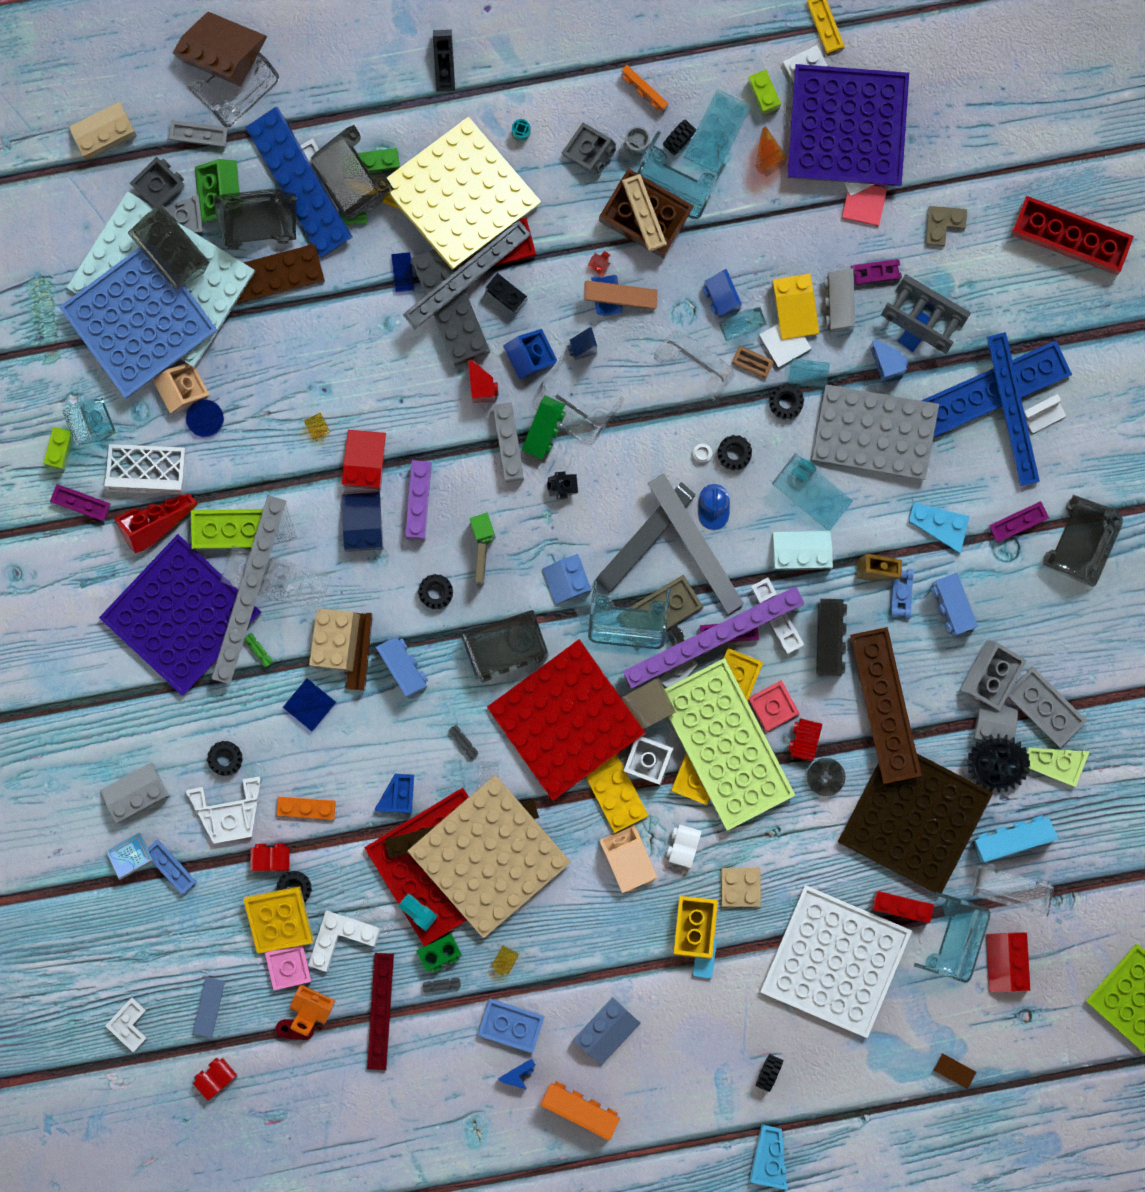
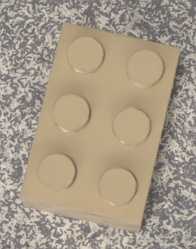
M317 608L310 666L353 671L360 614Z

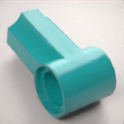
M409 893L398 905L425 931L438 918L437 914L427 906H423Z

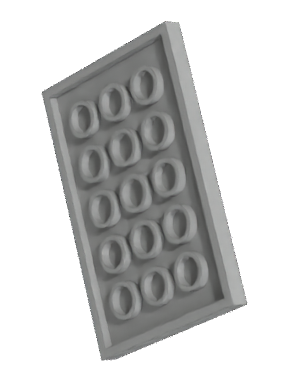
M826 385L812 460L926 480L939 404Z

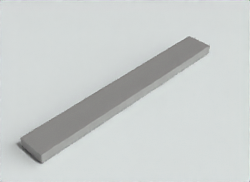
M663 473L647 483L726 613L729 614L744 604L665 474Z

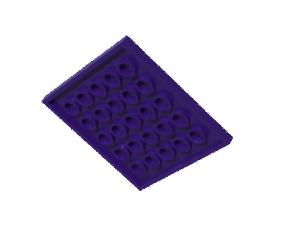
M795 64L787 178L902 186L909 72Z
M177 534L99 618L176 691L184 696L217 661L238 589ZM254 606L248 627L262 613L256 606Z

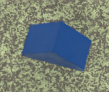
M921 311L916 319L926 325L930 317ZM906 330L898 340L899 343L912 353L922 341Z

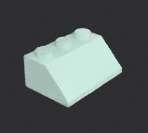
M773 532L774 571L832 569L831 532Z

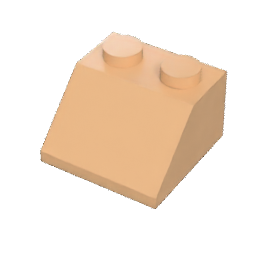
M188 363L167 369L153 379L170 413L185 409L209 396L196 368Z

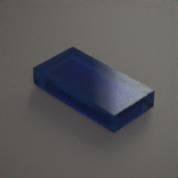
M411 253L391 254L395 292L415 291Z

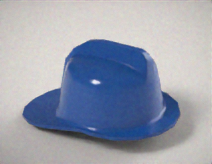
M710 484L700 492L699 518L706 528L712 530L720 529L726 525L729 519V493L721 485Z

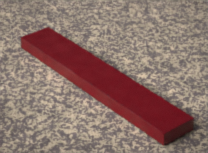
M375 953L367 1069L387 1070L394 954Z

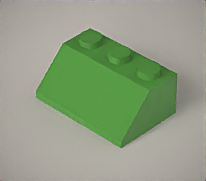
M217 159L196 166L197 194H199L202 223L229 221L242 217L237 161Z

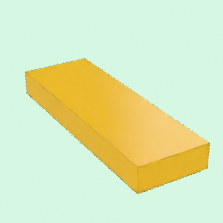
M807 0L806 3L826 55L843 49L845 46L827 0Z

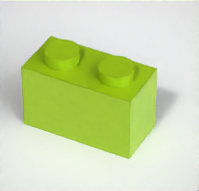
M765 69L749 76L748 83L762 116L780 109L781 102L767 70Z
M57 427L52 428L43 464L65 471L75 435L72 431Z

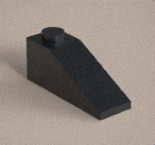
M452 29L433 30L436 92L455 91Z

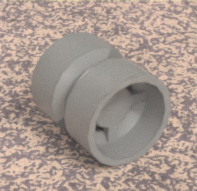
M634 126L626 133L625 147L632 155L640 156L645 154L650 145V135L645 128Z

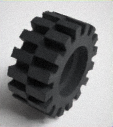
M685 119L674 128L662 145L673 155H676L687 144L697 129Z
M784 383V385H779L771 393L769 406L777 417L792 419L803 408V393L793 384ZM789 394L793 397L794 405L791 408L786 409L780 405L779 399L782 395Z
M740 435L727 436L718 447V460L726 469L740 470L746 467L751 460V444L748 443L745 437L742 438ZM733 445L739 446L742 450V456L737 460L730 459L727 454L728 448Z
M428 575L419 584V598L428 608L441 609L452 600L453 587L450 581L443 575ZM438 584L443 588V595L438 599H433L428 594L430 586Z
M229 741L215 743L207 754L208 766L214 773L222 776L236 773L243 762L240 748ZM222 751H228L232 755V762L227 766H222L218 762V755Z
M299 871L284 873L277 882L276 891L287 889V885L291 881H298L301 884L303 900L306 902L312 892V884L309 878Z
M769 1054L755 1086L770 1092L784 1060Z

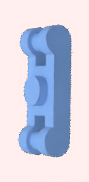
M914 569L902 570L901 578H907L906 584L899 583L900 579L893 580L892 618H897V616H904L905 619L911 618ZM898 603L905 604V609L898 608Z

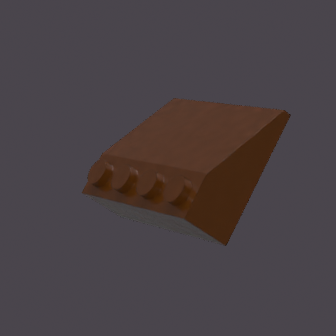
M208 11L181 36L173 54L183 63L241 87L267 36Z
M628 168L601 212L599 222L647 249L622 180L638 175V173ZM641 176L667 246L651 252L665 259L694 206Z

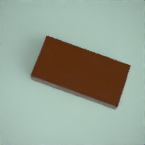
M943 1053L933 1069L935 1072L967 1089L977 1073Z

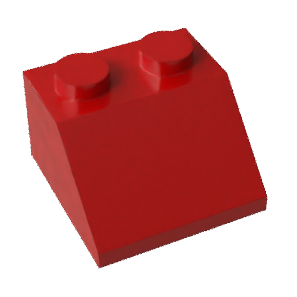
M468 360L472 402L496 401L495 396H499L498 383L494 382L493 377L473 360Z

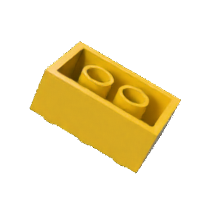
M679 896L674 956L712 959L718 900Z

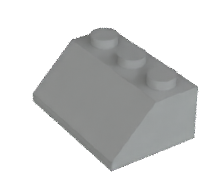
M853 268L829 272L828 278L824 279L825 289H828V297H825V308H829V315H826V327H830V332L853 331L855 327Z
M987 639L960 690L1000 711L1027 660L998 642Z
M152 762L101 789L106 805L118 824L170 796Z

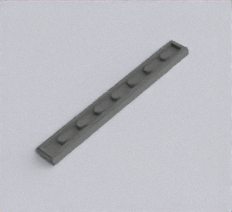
M518 220L407 310L403 316L414 329H417L530 237L531 234Z

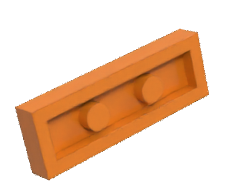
M628 65L622 69V79L628 85L633 84L637 88L636 92L644 98L646 96L651 101L650 105L658 111L660 109L664 112L668 108V102Z
M278 796L277 816L335 820V800Z

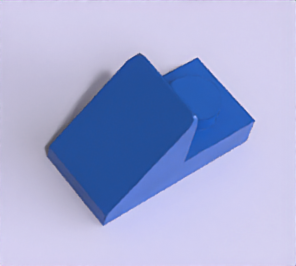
M531 1058L498 1079L502 1083L527 1089L520 1075L523 1073L526 1076L533 1072V1067L536 1064Z

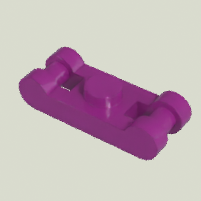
M895 259L852 265L854 285L902 279V274L899 272L900 260ZM886 267H891L892 273L887 274ZM866 270L867 276L861 277V271Z

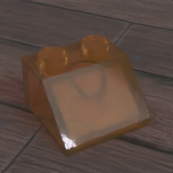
M765 126L761 132L755 167L761 175L764 173L768 177L785 165L787 156Z

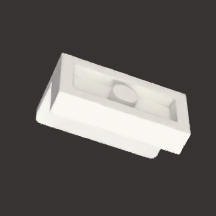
M1058 394L1024 411L1027 425L1032 433L1066 416L1060 405L1061 399Z

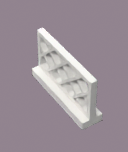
M109 444L104 487L107 492L183 495L186 449ZM113 450H121L125 454L118 461L112 457ZM134 451H141L144 456L135 462L130 455ZM153 452H160L163 457L154 463L149 456ZM172 453H181L180 460L175 464L168 458ZM128 457L133 465L125 471L120 463ZM147 458L153 466L144 472L139 464ZM166 459L172 467L163 473L158 465ZM118 466L123 474L118 478L111 477V471ZM136 467L142 472V475L137 479L132 478L128 474ZM156 468L162 475L157 479H151L147 474ZM175 469L179 473V481L170 480L166 475Z

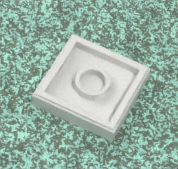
M779 324L759 334L778 368L811 350L805 337L782 340Z

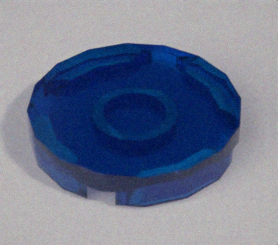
M202 399L192 403L186 413V424L190 431L196 436L203 438L217 434L224 423V413L221 407L211 400Z

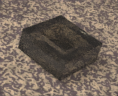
M677 625L665 631L672 646L684 641L683 631Z

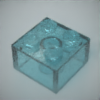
M103 398L76 402L62 410L76 446L101 442L116 433Z

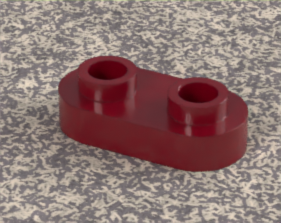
M293 1019L280 1020L275 1028L280 1038L308 1040L314 1035L315 1031L313 1026L309 1035L305 1036L292 1030ZM297 1024L299 1028L306 1027L304 1024ZM283 1025L288 1026L289 1030L287 1033L282 1031Z

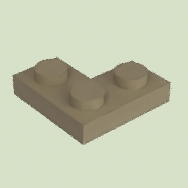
M929 206L926 245L945 246L947 228L966 229L967 209Z

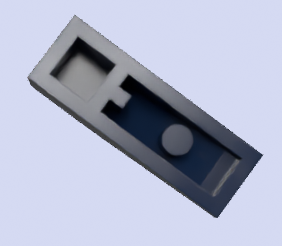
M592 327L587 328L570 339V345L567 346L570 357L574 356L575 360L597 354V343Z

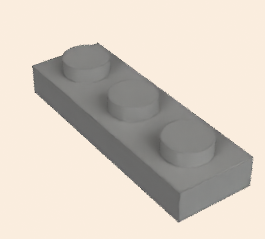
M171 120L169 140L226 148L228 128Z

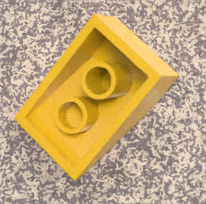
M811 274L773 279L772 289L781 339L785 340L819 334Z

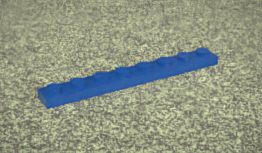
M1004 332L987 336V343L1020 486L1040 482L1007 334Z

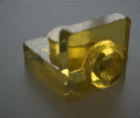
M502 945L491 965L495 967L493 971L502 976L505 973L509 975L519 953Z

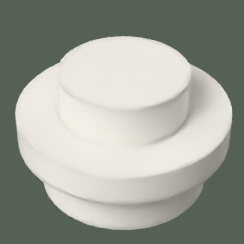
M698 444L693 450V456L696 461L705 463L711 459L712 450L707 444Z

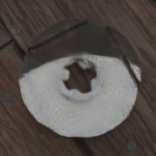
M832 758L818 759L808 769L807 783L811 790L820 796H832L839 792L845 784V771L840 763ZM824 772H828V775L832 777L828 780V783L821 779V775H824Z

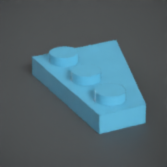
M914 502L909 522L960 554L970 516Z
M761 1124L749 1182L788 1190L781 1128Z

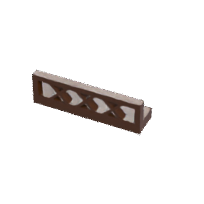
M357 613L360 614L354 665L353 671H348L346 689L366 691L373 614Z

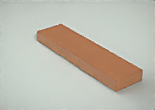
M588 280L584 282V301L654 310L657 308L658 290Z

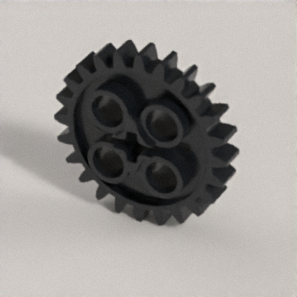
M990 734L989 740L982 737V743L976 741V747H971V753H968L969 760H967V766H969L968 773H972L971 779H976L977 785L983 783V788L989 786L991 792L994 788H997L998 793H1000L1001 788L1008 792L1009 786L1015 789V783L1022 785L1021 779L1026 780V774H1029V754L1026 753V747L1021 748V741L1015 744V737L1008 740V735L1001 738L1000 734H997V738H993Z

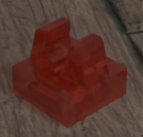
M606 251L601 255L595 252L588 266L601 276H604L611 264L608 262V258L611 255Z

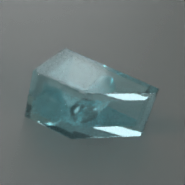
M760 307L745 310L719 323L726 341L754 332L767 325Z

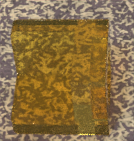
M321 412L304 420L313 440L330 433Z

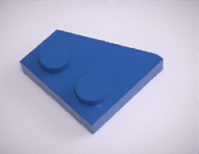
M394 774L376 805L375 811L412 813L414 775Z

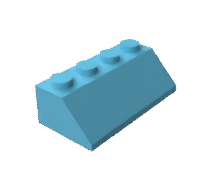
M1041 815L1032 818L1033 822L1025 824V821L1013 824L1014 828L1007 830L1006 827L995 830L996 834L988 835V832L977 835L978 839L973 840L980 863L1058 840L1049 817L1044 818Z

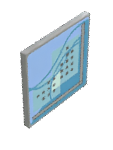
M140 832L106 851L119 880L153 862Z

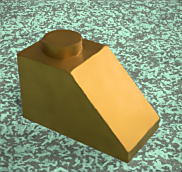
M866 554L857 560L858 579L869 581L901 579V559Z

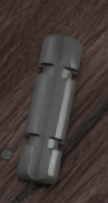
M457 725L452 726L449 729V733L455 737L464 751L466 750V754L471 759L477 756L478 751L475 747H472V743L460 732Z
M459 978L423 982L424 992L461 987Z

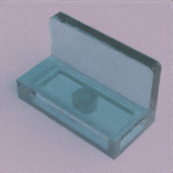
M792 358L789 384L825 388L830 363Z

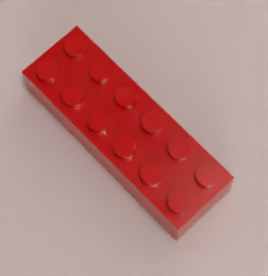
M1029 196L1025 197L1011 232L1012 236L1115 275L1121 272L1134 238L1130 234Z

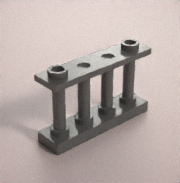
M905 274L897 287V290L901 292L894 305L887 303L881 316L935 347L938 351L947 354L954 341L949 339L957 325L961 328L964 326L971 312ZM907 296L917 301L910 315L900 310ZM924 306L934 311L926 325L916 319ZM940 316L950 321L943 335L933 330Z

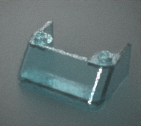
M657 131L646 150L637 173L693 205L694 207L689 218L698 219L702 216L726 164L722 163L716 175L703 173L699 180H696L665 164L667 159L666 153L656 147L661 132Z
M594 580L588 630L589 640L598 644L661 649L665 644L671 588L666 590L665 601H654L649 605V610L611 607L609 597L596 594L597 581Z
M937 892L936 896L946 899L943 904L944 914L950 917L939 953H932L928 956L926 966L915 963L914 967L967 983L972 978L990 920V911L968 901Z

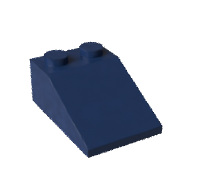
M380 492L342 494L345 552L384 549Z

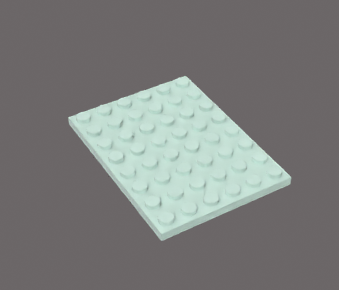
M127 191L67 288L77 294L149 239H152L219 330L256 271ZM216 333L182 357L181 360L195 368Z

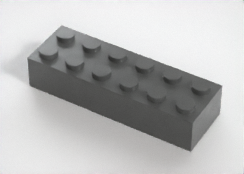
M435 249L411 258L425 296L457 271V269L452 270ZM463 290L434 314L455 367L468 362V360H473L490 353L466 291Z

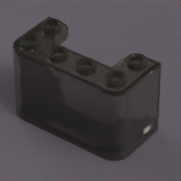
M534 610L461 635L477 681L481 680V683L491 680L492 675L497 672L499 675L510 672L509 668L517 666V669L527 666L528 661L534 660L536 663L547 660L546 656H549Z

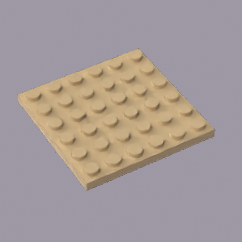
M496 775L490 778L407 850L483 938L571 863Z

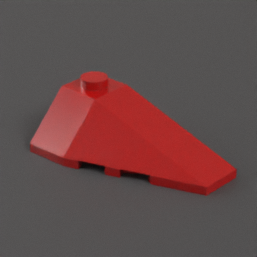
M187 493L167 499L164 504L155 505L153 503L148 505L149 508L138 511L137 508L129 510L115 517L114 520L128 546L136 554L157 542L198 504Z

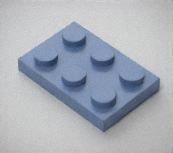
M490 998L478 1036L533 1053L545 1016Z

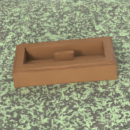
M739 345L731 364L766 379L774 360ZM740 352H744L769 364L765 366L740 355ZM737 359H741L766 371L765 373L737 361Z

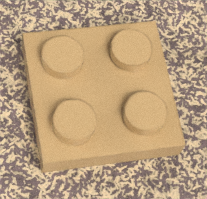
M722 868V907H761L760 868Z

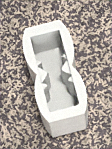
M680 824L678 828L674 827L671 839H675L673 847L669 846L666 855L669 858L668 862L691 869L702 831Z

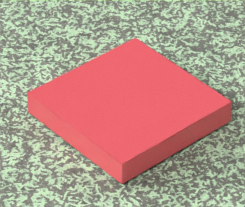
M873 185L852 196L847 192L842 218L879 226L887 188Z
M782 680L749 697V702L765 732L800 714Z

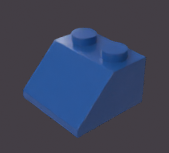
M727 269L705 280V286L702 288L706 297L711 298L713 304H710L714 315L717 314L719 318H722L740 310L742 303Z
M542 329L517 336L503 345L519 380L533 376L558 363Z

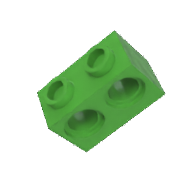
M488 512L469 518L477 543L485 545L492 543L496 536Z

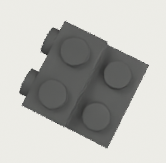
M582 122L562 151V155L577 163L582 169L596 175L597 172L600 173L604 170V162L608 156L612 157L615 154L616 143L610 137Z
M158 157L151 161L130 182V185L156 210H159L185 186L183 183L184 178L178 172L173 173L169 169L171 167L165 159L160 160Z

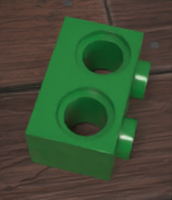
M453 934L417 950L426 972L431 970L432 973L442 969L441 964L447 961L450 965L460 960L458 956L462 955ZM447 944L454 947V953L451 956H447L443 951L444 946ZM434 953L437 961L434 964H429L426 961L427 954Z

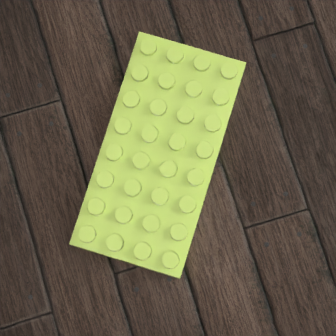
M725 658L665 688L676 713L668 716L726 831L795 796Z

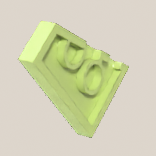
M1028 748L1026 753L1029 754L1030 770L1076 787L1090 751Z

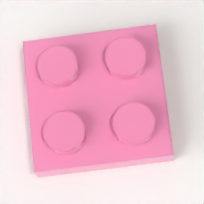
M304 945L265 953L273 991L312 982Z

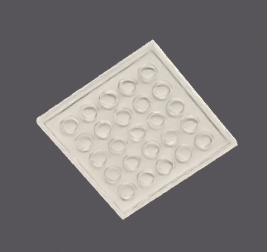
M805 885L760 992L868 1038L912 930Z

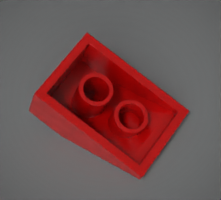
M348 429L342 475L343 487L381 490L386 433Z

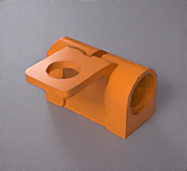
M300 985L289 1008L298 1012L291 1025V1029L308 1036L316 1021L325 1025L336 1000ZM297 1024H304L307 1029H301Z

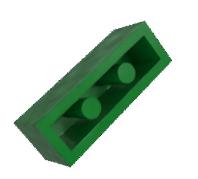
M544 395L521 451L543 459L545 454H550L553 447L551 440L552 438L556 439L560 430L557 425L559 422L562 423L566 412L563 411L566 404Z

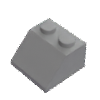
M980 702L973 739L982 741V737L989 740L990 734L993 738H997V734H1000L1001 738L1008 735V740H1011L1016 734L1018 709L1002 706L1000 711Z

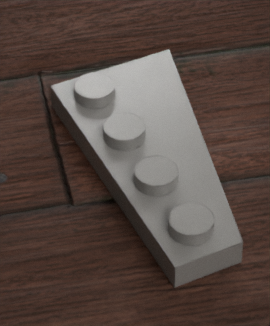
M199 194L159 209L160 212L194 233H203Z

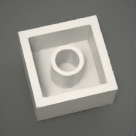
M642 736L634 742L624 772L661 785L675 748Z

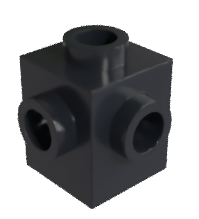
M566 471L554 472V476L548 477L547 481L549 497L557 496V499L560 500L568 499V496L577 494V474L566 475Z

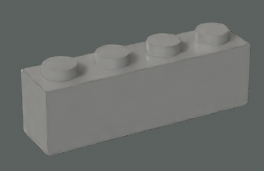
M512 402L495 404L493 409L505 483L524 480Z

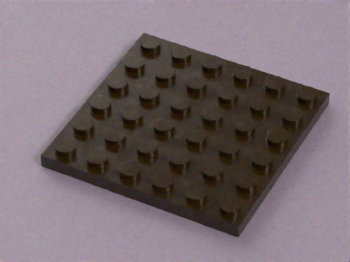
M918 753L917 757L922 777L883 785L878 763L837 842L941 896L993 792Z

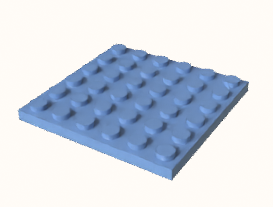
M149 239L59 306L125 399L129 398L218 331L152 239Z

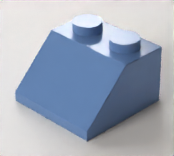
M873 340L870 349L881 381L884 382L904 375L907 366H909L906 356H902L901 351L885 343Z
M578 554L562 559L542 569L555 604L591 592L590 584Z

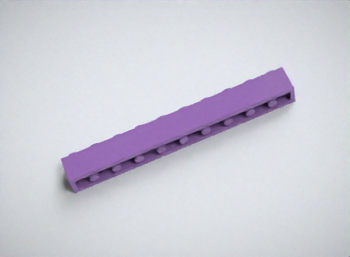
M795 586L624 670L623 675L632 690L803 606L805 603Z

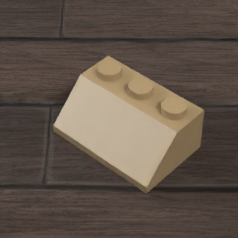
M120 102L69 126L86 161L137 136Z

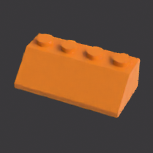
M558 1081L555 1084L550 1083L540 1103L541 1106L609 1141L611 1140L620 1120V1117L617 1116L618 1112L610 1108L607 1111L600 1108L601 1104L593 1099L587 1101L583 1099V1094L575 1090L572 1093L565 1090L567 1086Z

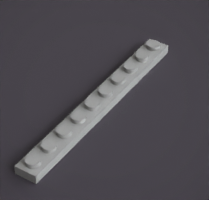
M267 495L211 677L213 680L231 684L286 500Z

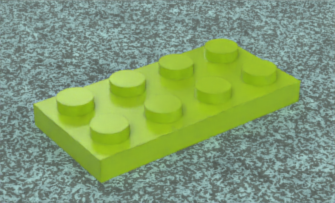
M263 509L191 510L192 549L251 548Z

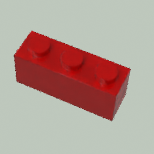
M881 891L875 892L872 910L925 923H930L934 904Z

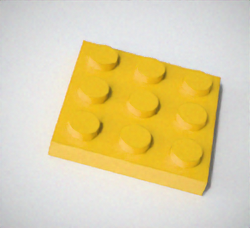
M300 886L244 897L243 900L257 954L312 944L314 942Z

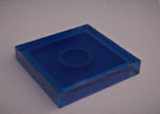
M306 678L282 708L313 732L337 702Z

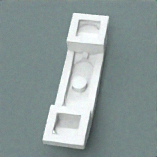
M769 578L751 586L759 604L777 596ZM787 614L769 622L787 654L804 646Z

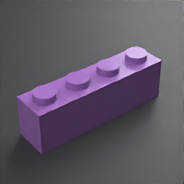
M412 460L406 525L407 539L426 540L432 463L428 461Z

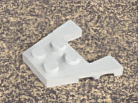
M260 776L243 779L246 799L230 803L207 806L204 787L186 790V794L190 798L214 844L253 836L261 781Z

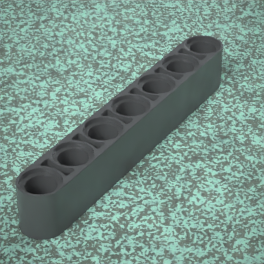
M682 482L674 489L684 507L696 495ZM661 506L658 507L595 579V582L608 593L615 588L671 524Z

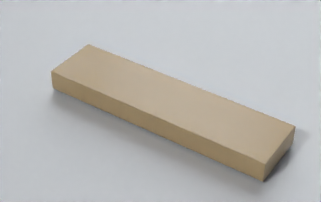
M638 174L622 180L648 252L667 246L641 175Z

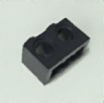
M499 273L486 286V291L514 314H517L528 300L524 293Z

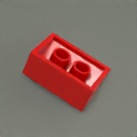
M1027 932L986 934L989 992L1031 991Z

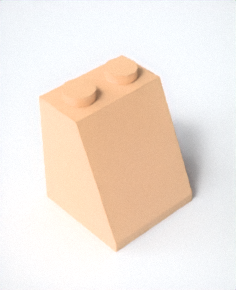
M635 825L599 840L622 893L631 892L636 887L642 884H649L658 878Z

